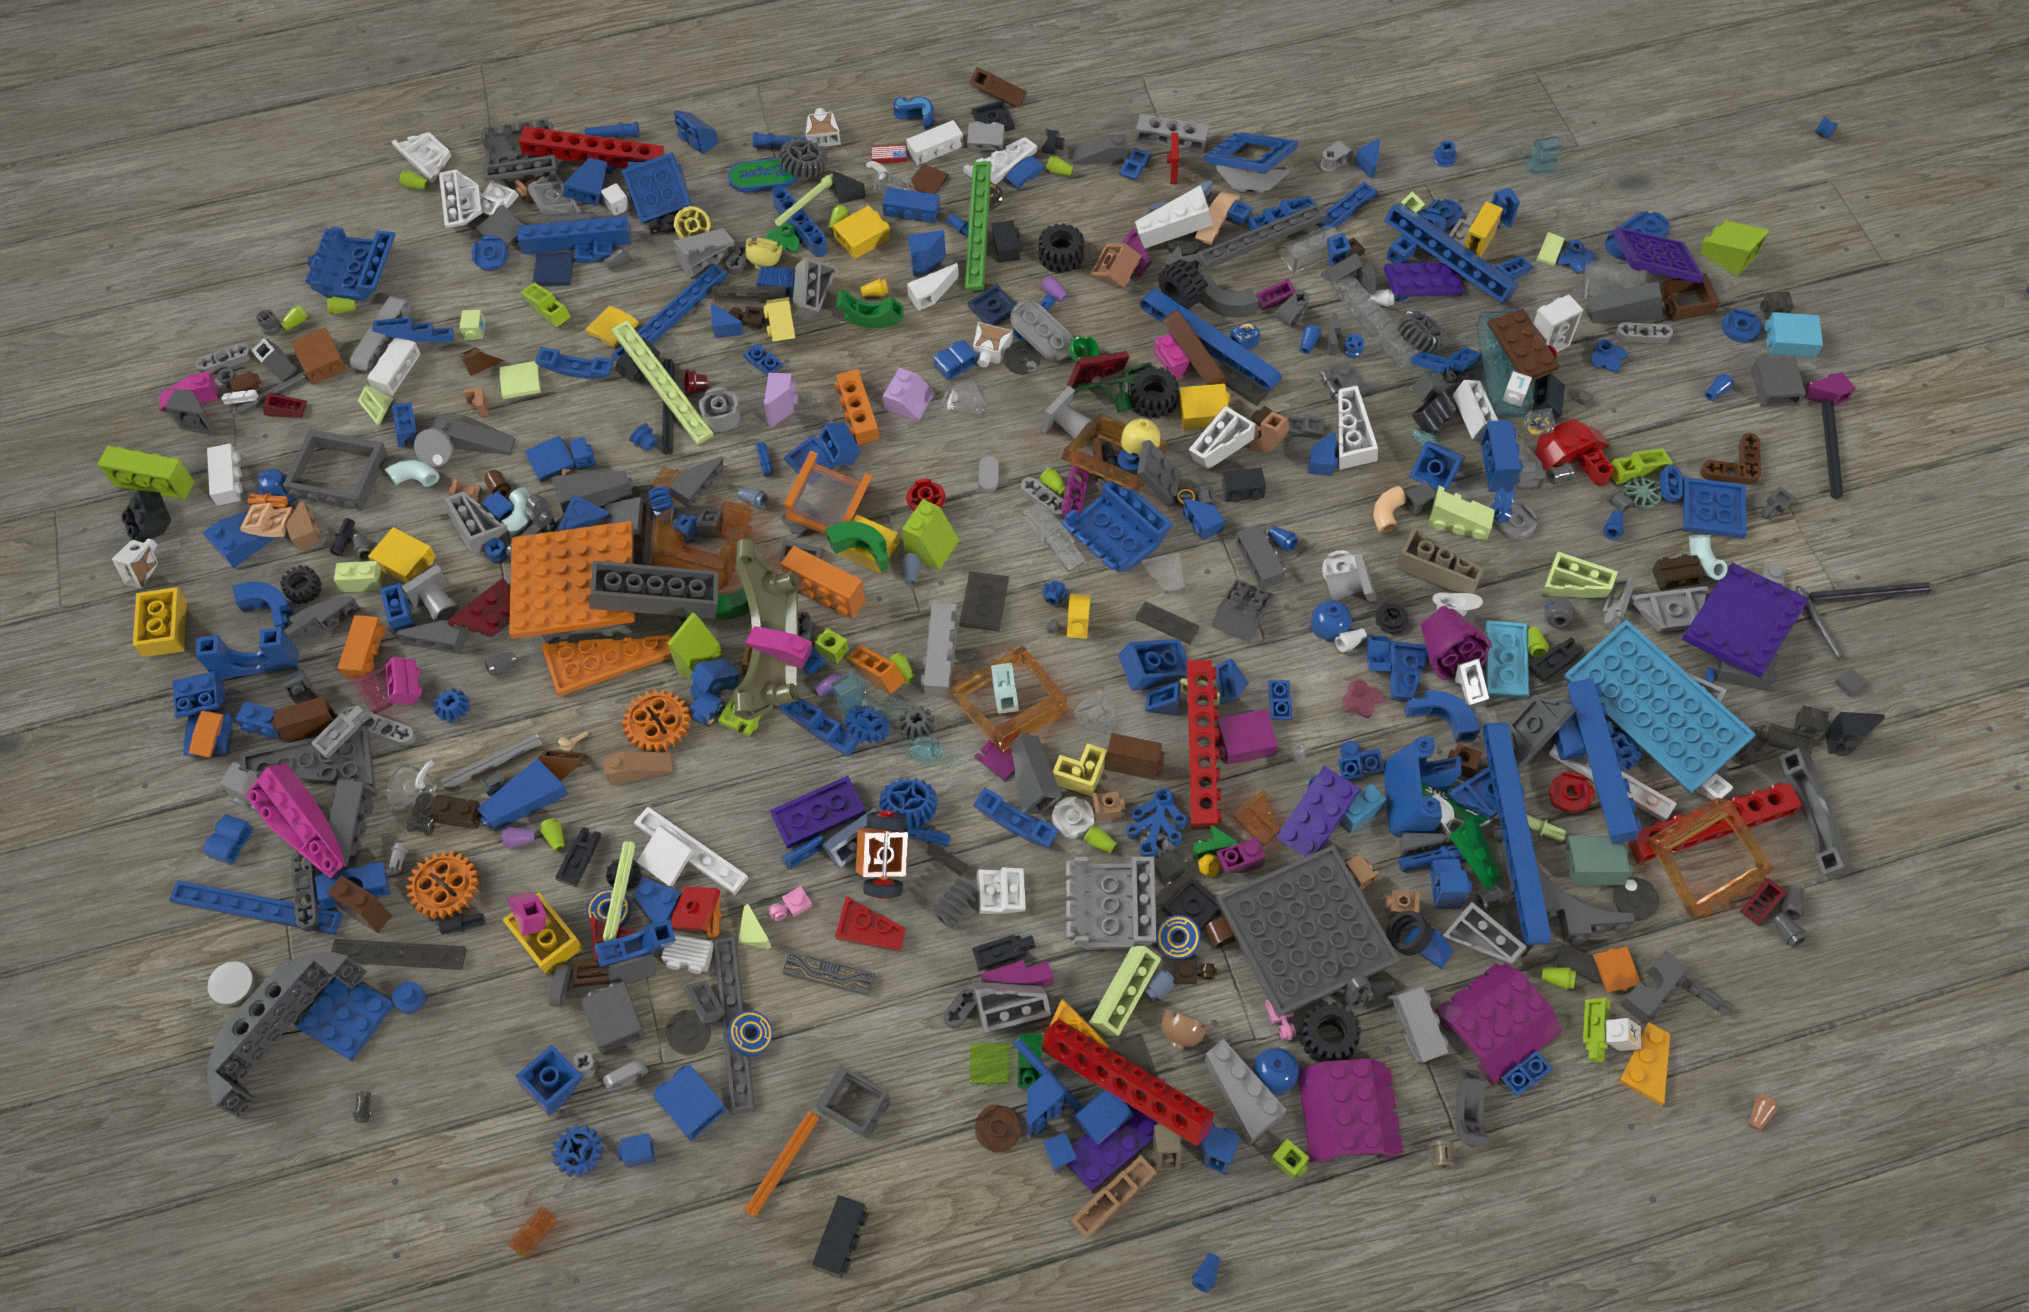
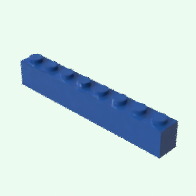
M1403 203L1393 205L1384 219L1390 226L1499 302L1503 303L1510 300L1518 288L1519 284Z
M1593 677L1567 683L1571 703L1577 708L1575 715L1612 844L1639 839L1638 831L1642 830L1639 817L1634 818L1633 811L1636 810L1633 797H1628L1627 791H1630L1628 779H1623L1621 772H1624L1622 759L1617 760L1615 754L1619 750L1616 740H1611L1610 734H1613L1611 722H1606L1604 717L1608 715L1605 703H1600L1599 697H1602L1600 685H1595Z

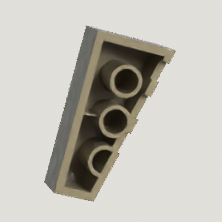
M1416 526L1413 527L1400 553L1396 569L1454 592L1471 594L1475 593L1484 572L1483 568L1464 556L1459 557L1452 552L1453 549L1436 543L1435 538L1422 534Z

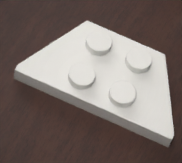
M430 132L420 134L419 136L407 137L408 141L400 143L397 140H393L391 142L393 147L432 183L451 157L450 151Z

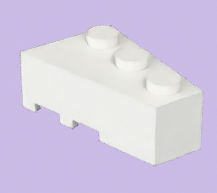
M1225 406L1190 447L1189 451L1193 461L1209 470L1260 435L1255 423Z

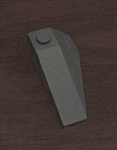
M446 413L436 417L432 428L441 429L449 435L454 449L511 455L516 440L515 437L465 415Z

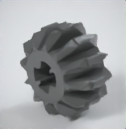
M912 705V710L905 708V715H900L899 727L903 730L905 737L910 735L912 741L915 737H918L921 741L923 735L929 737V731L934 730L933 723L935 720L929 709L924 710L922 705L916 709Z

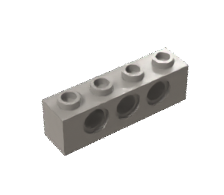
M1140 114L1136 127L1135 142L1170 147L1171 132H1178L1179 149L1200 153L1205 152L1209 125Z

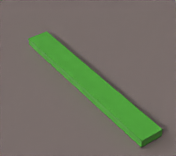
M991 161L973 162L965 275L966 291L984 290L992 172Z

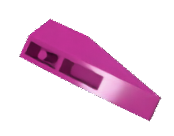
M287 763L268 766L245 796L269 828L330 879L334 878L345 865V861L335 835L323 812Z

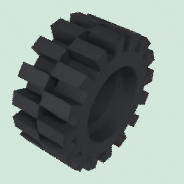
M298 565V569L294 566L291 568L293 571L287 570V576H282L283 581H280L281 589L293 603L296 601L297 604H301V601L306 604L308 599L313 601V596L318 597L319 593L317 591L322 589L320 578L312 568L306 565L304 568L302 565ZM308 580V583L303 588L294 589L300 581Z

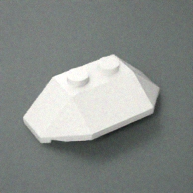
M458 170L439 173L446 228L468 224L482 214L480 191L477 183L461 174Z

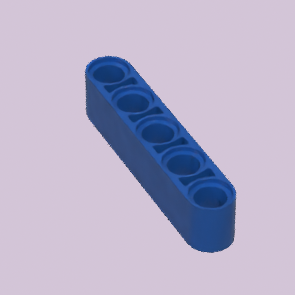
M779 187L772 192L774 207L780 215L797 202L785 188ZM801 208L786 220V223L794 226L795 234L814 256L822 257L828 252L826 237L803 208Z

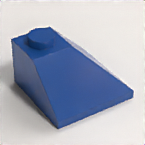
M1426 441L1409 477L1421 483L1426 481L1435 490H1438V487L1441 486L1445 488L1444 492H1446L1466 456L1448 447Z

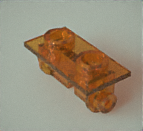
M540 1206L507 1244L525 1259L555 1226L558 1220L544 1207Z

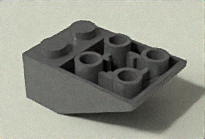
M1236 579L1218 606L1212 627L1250 642L1274 594L1266 589L1257 588L1245 581Z

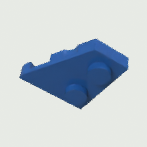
M574 494L556 531L593 526L607 516L609 512Z
M642 877L632 897L644 910L649 919L656 923L671 918L681 892Z

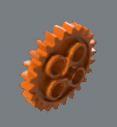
M654 689L651 695L648 691H645V697L637 695L639 700H631L633 706H626L628 713L623 714V732L627 735L628 742H631L634 748L638 746L641 752L645 748L648 752H652L653 749L656 752H660V748H664L667 752L669 745L675 748L674 742H682L680 736H687L688 734L685 729L690 728V711L686 707L685 701H681L679 695L674 697L673 691L666 695L665 689H662L660 694ZM664 706L662 709L656 710L658 707ZM647 708H650L656 720L661 723L662 728L667 732L666 734L662 733L656 721L652 719L651 714L646 710ZM646 717L643 721H638L640 718ZM675 721L673 724L667 725L669 722ZM657 732L654 736H649L651 733Z
M442 851L440 857L433 853V859L431 860L428 857H424L426 863L423 865L418 862L417 865L420 869H412L411 871L415 876L408 878L411 885L406 886V888L410 892L407 894V897L411 900L410 904L413 908L416 907L415 910L419 914L422 913L425 918L430 915L433 920H436L438 915L442 920H445L446 914L454 918L455 911L462 914L461 907L469 908L467 901H475L472 893L479 892L475 887L480 884L477 879L479 874L475 870L476 867L468 857L464 858L461 853L456 856L453 851L448 856L445 851ZM448 868L446 872L440 874L443 869ZM430 874H434L457 896L453 897L442 885H439L435 879L430 877ZM463 881L459 886H455L457 882ZM431 884L430 888L424 890L427 885ZM446 897L445 901L439 903L441 898Z

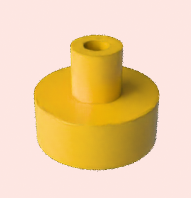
M1206 854L1198 861L1199 871L1205 876L1214 877L1221 869L1219 858L1212 854Z

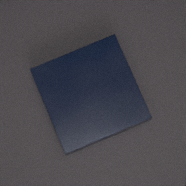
M573 253L537 254L533 283L535 282L540 286H570L574 262Z
M998 285L968 301V307L982 322L992 326H996L1009 318L1016 305Z

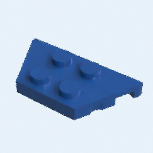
M1489 767L1448 792L1446 796L1448 799L1489 820L1498 815ZM1520 783V785H1521V790H1522V795H1523V798H1524V796H1525L1524 788H1523V785Z

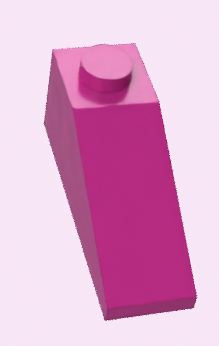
M209 371L189 375L159 394L160 411L167 410L166 405L175 389L192 391L200 403L218 400V386Z
M754 626L745 645L799 669H803L811 653L812 642L793 633Z

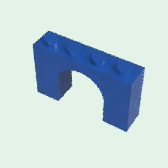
M282 627L260 630L259 648L261 651L244 653L232 650L226 646L218 635L197 638L196 657L209 672L215 671L221 679L298 669L299 651Z

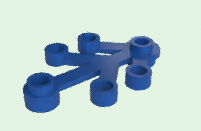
M1162 788L1157 790L1153 801L1142 807H1136L1131 812L1132 819L1139 823L1127 827L1126 832L1129 839H1137L1141 831L1151 826L1148 839L1143 841L1139 847L1142 857L1155 858L1157 856L1156 842L1161 827L1167 833L1171 845L1178 846L1182 843L1181 833L1176 831L1164 816L1167 810L1173 817L1175 827L1184 828L1187 825L1186 816L1175 807V797L1169 789ZM1156 809L1155 814L1145 819L1146 813Z

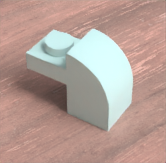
M1012 663L992 665V682L998 714L1019 711Z

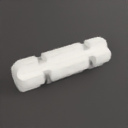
M256 390L225 393L221 399L224 404L228 405L256 401L259 395Z

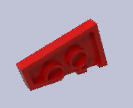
M846 896L835 938L836 940L901 952L906 930L899 924L872 912L870 908L854 902L852 898Z

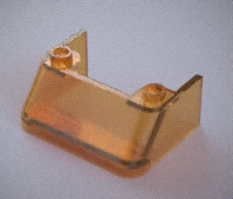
M669 508L656 517L651 566L717 571L718 590L723 589L728 584L735 569L736 543L742 540L744 527H739L728 535L727 544L721 548L719 556L684 546L685 537L683 533L678 529L671 528L673 509Z

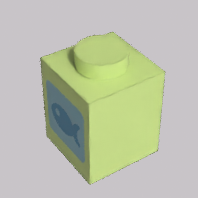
M462 310L460 331L464 340L483 339L485 320L481 310Z

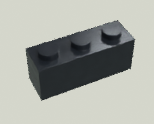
M838 1195L812 1263L814 1270L842 1279L843 1273H848L852 1259H849L852 1249L856 1250L860 1241L859 1230L861 1226L865 1227L869 1217L864 1203Z

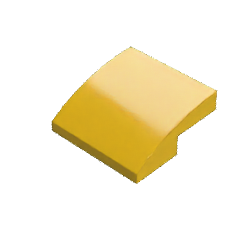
M608 306L585 331L589 336L599 338L604 345L615 348L620 342L614 336L611 329L626 320L629 321L633 328L639 322L624 311Z

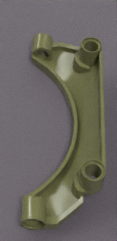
M749 539L737 541L736 568L748 600L752 629L754 626L793 633L798 636L799 580L796 573L790 571L778 575L755 552L754 541ZM752 648L747 674L742 683L734 690V715L746 721L773 710V704L780 706L798 701L797 667Z

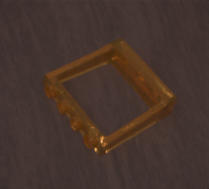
M1100 413L1086 429L1064 448L1062 460L1069 462L1073 466L1081 467L1089 473L1097 474L1107 481L1120 484L1125 489H1131L1139 493L1146 484L1140 476L1079 451L1093 438H1100L1123 449L1121 439L1126 424ZM1160 439L1158 449L1164 455L1166 454L1169 442Z
M1023 645L1016 650H1008L1001 659L992 660L986 668L975 670L971 677L966 680H958L955 686L949 689L951 699L981 729L1001 753L1011 747L1010 743L1019 734L1028 733L1031 735L1068 712L1066 696ZM1012 663L1014 668L1020 663H1024L1050 696L1001 726L995 727L965 697L993 680L992 665Z
M1717 797L1647 839L1688 915L1695 918L1710 915L1713 913V907L1730 903V897L1735 894L1741 895L1748 892V886L1753 883L1759 884L1764 882L1766 875L1774 871L1730 800ZM1725 818L1755 861V867L1695 902L1671 851L1674 847Z

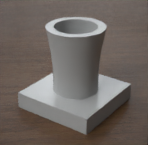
M1070 386L1045 410L1040 430L1046 434L1057 423L1077 442L1087 432L1093 420L1070 407L1075 391Z
M1362 554L1354 556L1357 570L1326 575L1332 600L1338 601L1349 595L1364 591L1369 603L1377 601L1368 565Z
M437 564L402 586L412 606L415 608L419 604L424 603L434 622L447 620L458 609V605L443 591L449 585Z

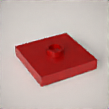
M1171 132L1170 153H1167V164H1170V184H1176L1178 180V132Z
M684 886L671 919L673 930L706 932L721 891L717 888Z

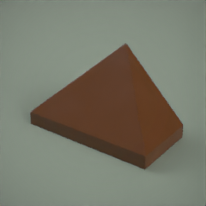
M545 750L538 756V760L561 781L586 758V753Z

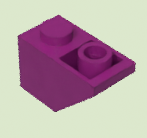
M1843 372L1829 374L1824 379L1810 382L1807 385L1804 398L1819 403L1830 399V401L1834 402L1835 406L1849 400L1856 388Z
M1257 837L1216 852L1224 871L1227 873H1246L1263 867L1266 858Z

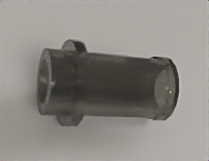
M364 1091L357 1092L355 1095L356 1106L353 1118H355L357 1123L369 1122V1118L372 1117L370 1112L371 1093L366 1092V1096H364Z

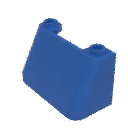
M1434 737L1417 738L1387 758L1384 763L1383 772L1389 831L1395 837L1401 838L1403 833H1435L1441 821L1442 809L1440 802L1434 797L1422 796L1419 764L1427 762V758L1434 753Z

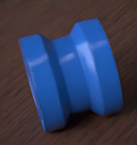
M1824 117L1816 128L1815 133L1824 135V138L1828 140L1838 127V123L1830 122L1829 118Z
M1358 334L1348 335L1343 349L1344 354L1349 358L1359 357L1363 351L1364 339Z
M494 538L485 544L484 549L491 562L502 563L507 559V549L502 540Z

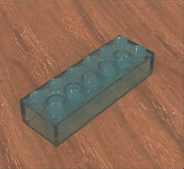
M1481 311L1476 327L1489 402L1496 417H1529L1534 405L1531 382L1522 406L1502 401L1513 371H1517L1488 327L1489 320L1514 311Z

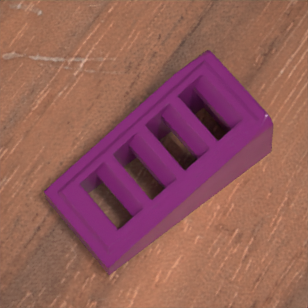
M1286 279L1256 293L1255 296L1259 300L1262 310L1282 305L1296 291L1291 281ZM1262 297H1266L1268 302L1265 303Z

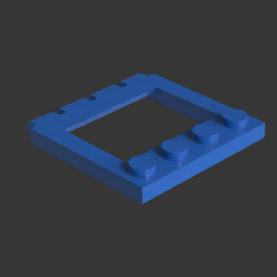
M1245 132L1233 133L1204 155L1203 158L1208 164L1257 171L1259 174H1265L1298 148V140ZM1246 143L1272 147L1270 152L1263 154L1262 158L1257 160L1230 156Z

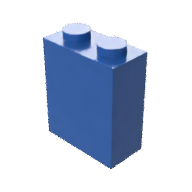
M690 1064L679 1068L675 1072L674 1077L668 1082L660 1084L653 1094L656 1101L690 1142L727 1111L721 1100Z

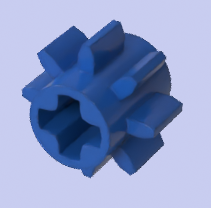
M1053 580L1051 584L1045 583L1042 596L1045 597V601L1048 604L1056 606L1060 601L1065 602L1068 590L1065 589L1064 583Z

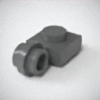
M1780 486L1766 500L1768 504L1760 512L1763 515L1762 517L1771 520L1778 511L1783 513L1796 500V497Z

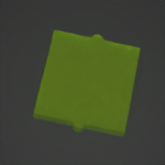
M988 1041L986 1044H970V1084H987V1086L992 1084H1008V1043H991Z

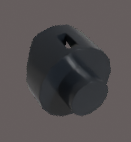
M1045 129L1048 138L1041 147V152L1056 155L1057 149H1064L1065 138L1059 137L1060 134L1057 130Z

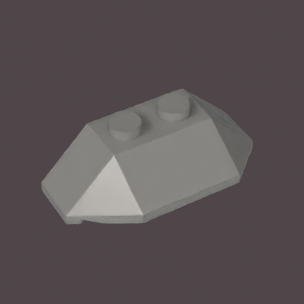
M1216 165V170L1227 183L1239 192H1245L1249 189L1254 190L1256 193H1264V191H1269L1289 173L1288 166H1275L1267 173L1259 174L1257 171Z

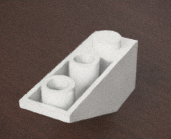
M957 263L907 284L908 296L918 311L934 305L959 277Z

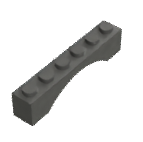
M1797 748L1779 756L1785 775L1795 789L1809 819L1815 841V855L1822 874L1835 880L1855 872L1811 754Z

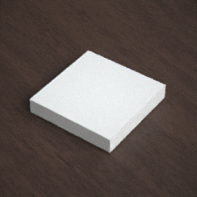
M658 826L637 863L668 886H673L695 849L664 826Z

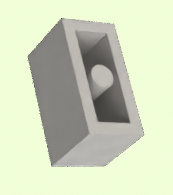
M979 121L969 123L968 150H1004V125L997 122L991 124H984Z

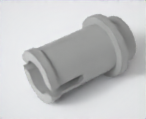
M395 843L391 847L392 854L387 866L388 870L393 868L392 871L401 872L405 854L409 852L407 845Z

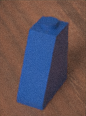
M589 158L565 182L562 197L598 206L607 162Z

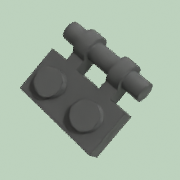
M1349 362L1332 367L1331 374H1328L1326 370L1320 371L1319 375L1323 385L1328 387L1330 396L1335 398L1337 403L1339 389L1358 385L1360 395H1365L1366 389Z

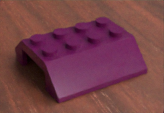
M1496 963L1484 972L1485 976L1480 975L1467 985L1469 990L1463 988L1451 997L1452 1003L1447 1000L1435 1009L1442 1027L1446 1031L1451 1027L1481 1061L1477 1068L1484 1072L1485 1077L1492 1085L1500 1081L1514 1067L1521 1064L1535 1051L1540 1050L1562 1032L1552 1006L1521 971L1505 963L1503 965Z
M1373 1059L1325 1061L1299 1069L1298 1079L1309 1163L1333 1162L1335 1157L1379 1155L1380 1159H1388L1399 1156V1153L1403 1152L1401 1135L1396 1134V1132L1400 1131L1398 1114L1392 1111V1109L1396 1108L1394 1089L1389 1088V1086L1393 1085L1391 1069L1387 1068L1384 1062Z

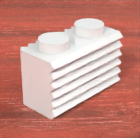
M674 934L676 941L665 948L662 954V960L666 967L673 970L687 968L689 972L694 974H700L703 971L708 972L714 952L713 942Z

